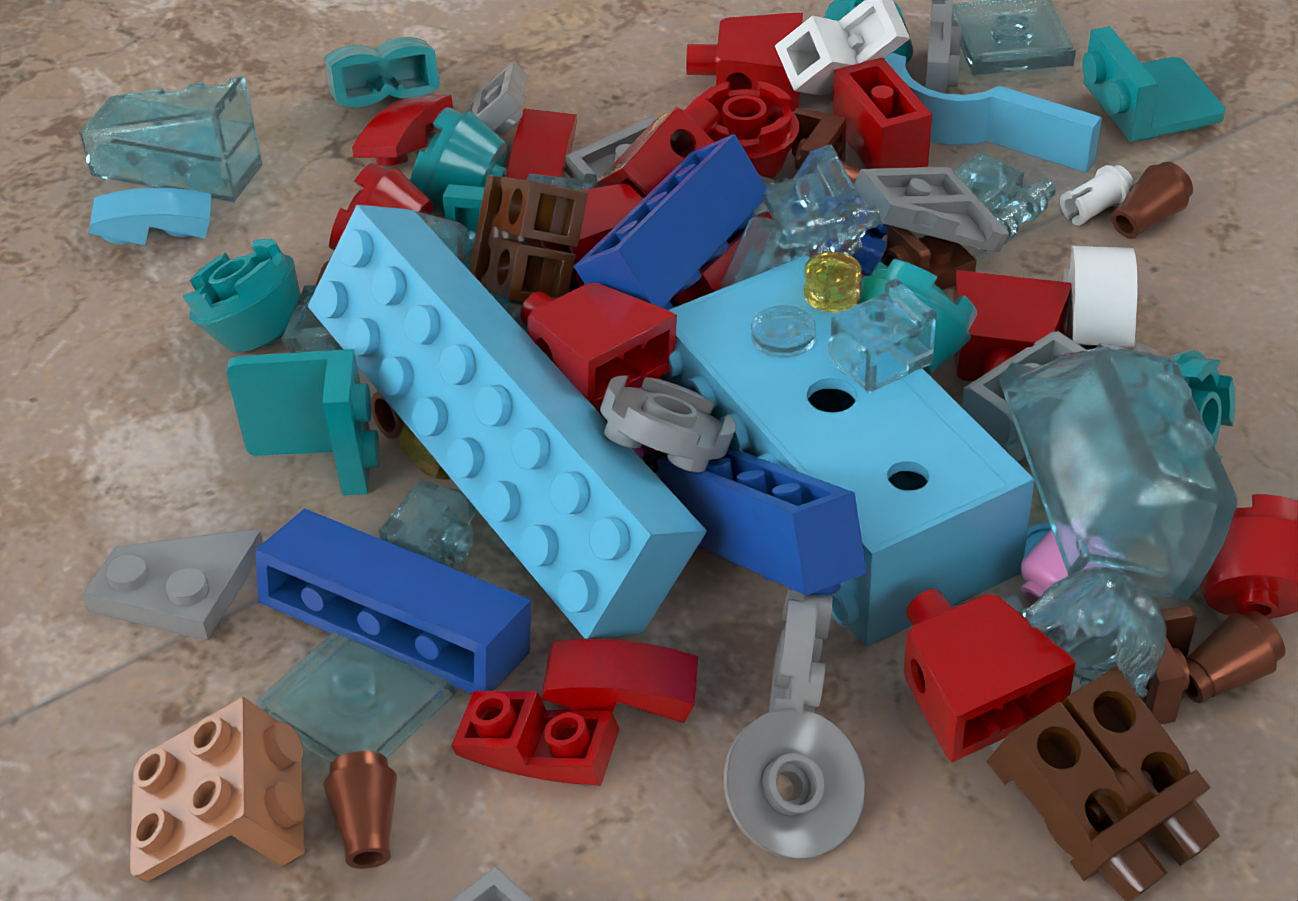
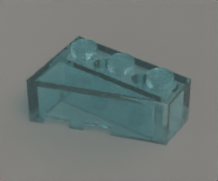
M245 76L231 78L226 84L206 87L204 82L190 84L186 90L165 93L162 88L110 96L79 132L91 176L153 188H176L211 193L212 199L228 202L236 201L263 165Z

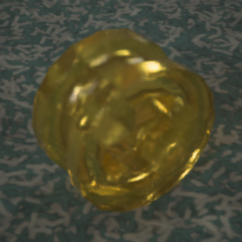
M828 251L818 253L806 262L804 269V278L806 280L804 284V297L808 304L824 312H840L855 306L860 299L861 287L859 284L861 281V266L858 260L842 252Z

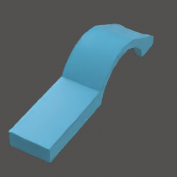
M891 53L884 58L932 113L930 142L945 145H973L988 141L1085 173L1095 163L1102 119L1100 116L1003 86H997L986 92L969 95L944 94L925 88L913 80L906 69L905 56Z

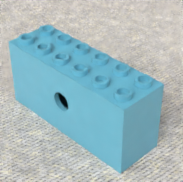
M808 255L668 310L677 315L675 351L669 356L670 372L662 375L660 380L687 388L714 402L715 405L711 416L722 424L728 413L736 423V430L729 447L855 492L867 574L842 582L840 590L828 596L833 598L831 612L833 618L839 625L843 627L849 626L866 647L912 626V623L906 617L907 607L916 596L926 590H939L950 604L954 606L1021 574V562L1024 559L1035 479Z

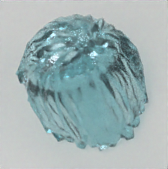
M1092 567L1079 570L1051 585L1032 606L1023 608L1022 616L1029 621L1030 627H1037L1075 660L1074 677L1080 680L1082 687L1117 665L1141 698L1147 695L1148 690L1145 686L1149 678H1154L1165 652L1167 628L1163 614L1154 597L1139 584L1134 583L1131 577H1127L1119 570L1107 567Z

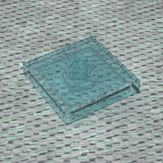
M985 0L953 4L952 26H961L960 47L973 76L1074 66L1076 50L1051 0Z
M337 629L256 700L259 708L278 721L290 725L301 736V743L331 763L337 757L355 751H374L388 758L457 693V688L453 686L454 678Z

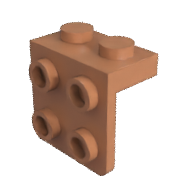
M242 696L158 747L147 751L136 762L133 770L130 873L140 880L148 882L230 835L280 866L305 854L303 820L305 805L302 790L301 759L303 757L301 736L290 725L278 721Z

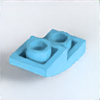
M141 188L98 196L93 201L88 234L101 236L104 240L114 244L134 243L145 246L149 227L161 229L166 234L174 237L195 236L205 239L210 222L211 193L176 188Z

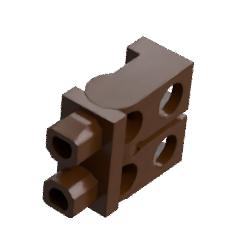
M487 174L469 271L485 288L510 300L525 302L531 294L542 291L555 299L567 294L576 255L543 247L541 243L542 241L578 247L588 192L530 180L497 177Z
M1117 665L1067 696L1062 703H1056L1009 733L986 761L1005 785L1014 780L1042 815L1056 843L1066 853L1074 857L1070 863L1083 881L1100 871L1106 881L1125 901L1133 900L1168 873L1143 841L1147 837L1155 833L1180 866L1202 852L1220 837L1206 812L1197 802L1211 787L1197 769L1190 772L1188 763L1178 747Z

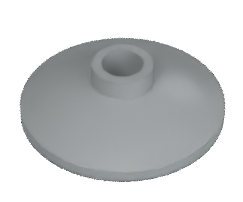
M780 709L758 717L738 734L726 758L724 790L729 810L736 824L755 845L768 853L782 858L809 859L835 849L852 833L863 810L865 778L861 761L855 748L836 725L826 718L807 710H803V716H801L796 709ZM778 775L786 776L793 785V795L790 800L783 799L777 790L776 779Z

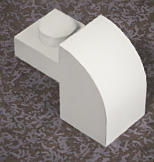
M864 0L839 21L812 15L776 44L775 48L794 91L827 95L833 94L835 69L881 57L886 58L908 41L910 37L893 0Z
M1071 246L1070 269H1064L1063 282L1071 283L1066 337L1082 345H1098L1103 343L1134 347L1137 313V262L1134 249Z

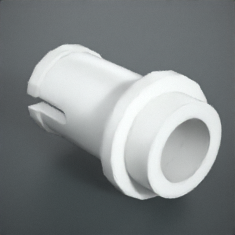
M1105 165L1097 170L1095 178L1061 195L1060 206L1062 212L1068 220L1079 213L1078 216L1072 219V224L1080 226L1091 217L1111 206L1118 208L1134 187L1133 178L1120 165L1114 167Z

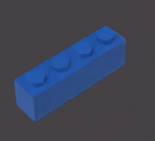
M733 134L691 152L600 240L574 268L584 284L600 283L663 309L670 310L673 306L669 300L675 294L694 285L701 278L702 275L699 272L701 266L716 259L729 248L726 240L731 235L745 229L755 221L756 216L753 211L770 193L738 138Z
M732 447L728 448L726 455L722 458L709 460L704 472H692L679 468L671 463L667 456L657 459L660 480L707 530L697 546L699 549L713 552L728 559L732 564L741 565L762 575L766 580L780 583L805 596L812 593L825 596L834 594L840 590L842 582L867 574L855 492L765 459L757 458V456Z
M305 508L255 549L259 603L471 694L473 691H494L530 653V599Z

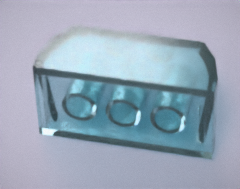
M1103 347L1067 353L1037 368L1011 362L999 382L1068 576L1187 601L1203 582L1225 543L1237 506V497L1216 451L1213 437L1202 420L1193 400L1192 391L1185 382L1176 360L1173 357L1146 351Z

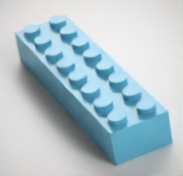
M356 205L308 304L309 309L344 350L354 349L359 369L584 639H604L643 634L707 530L632 448L619 445L604 435L607 421L414 210Z

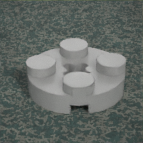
M617 376L610 380L600 411L607 420L604 435L611 441L629 448H640L643 444L667 453V458L671 463L692 472H704L709 460L720 459L726 455L736 430V423L728 413L723 424L711 416L715 405L714 402L687 388L660 379L645 377L641 389L625 387L628 376Z
M787 589L781 621H786L785 630H782L780 642L777 643L769 712L780 709H796L803 716V710L815 713V707H819L825 673V663H819L823 639H827L832 612V596L818 595L816 593L805 596L793 589Z

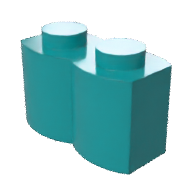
M394 38L380 44L375 49L363 45H349L335 49L324 57L330 93L338 104L344 106H368L383 100L388 95L398 98L424 96L440 87L435 50L426 41L419 38Z

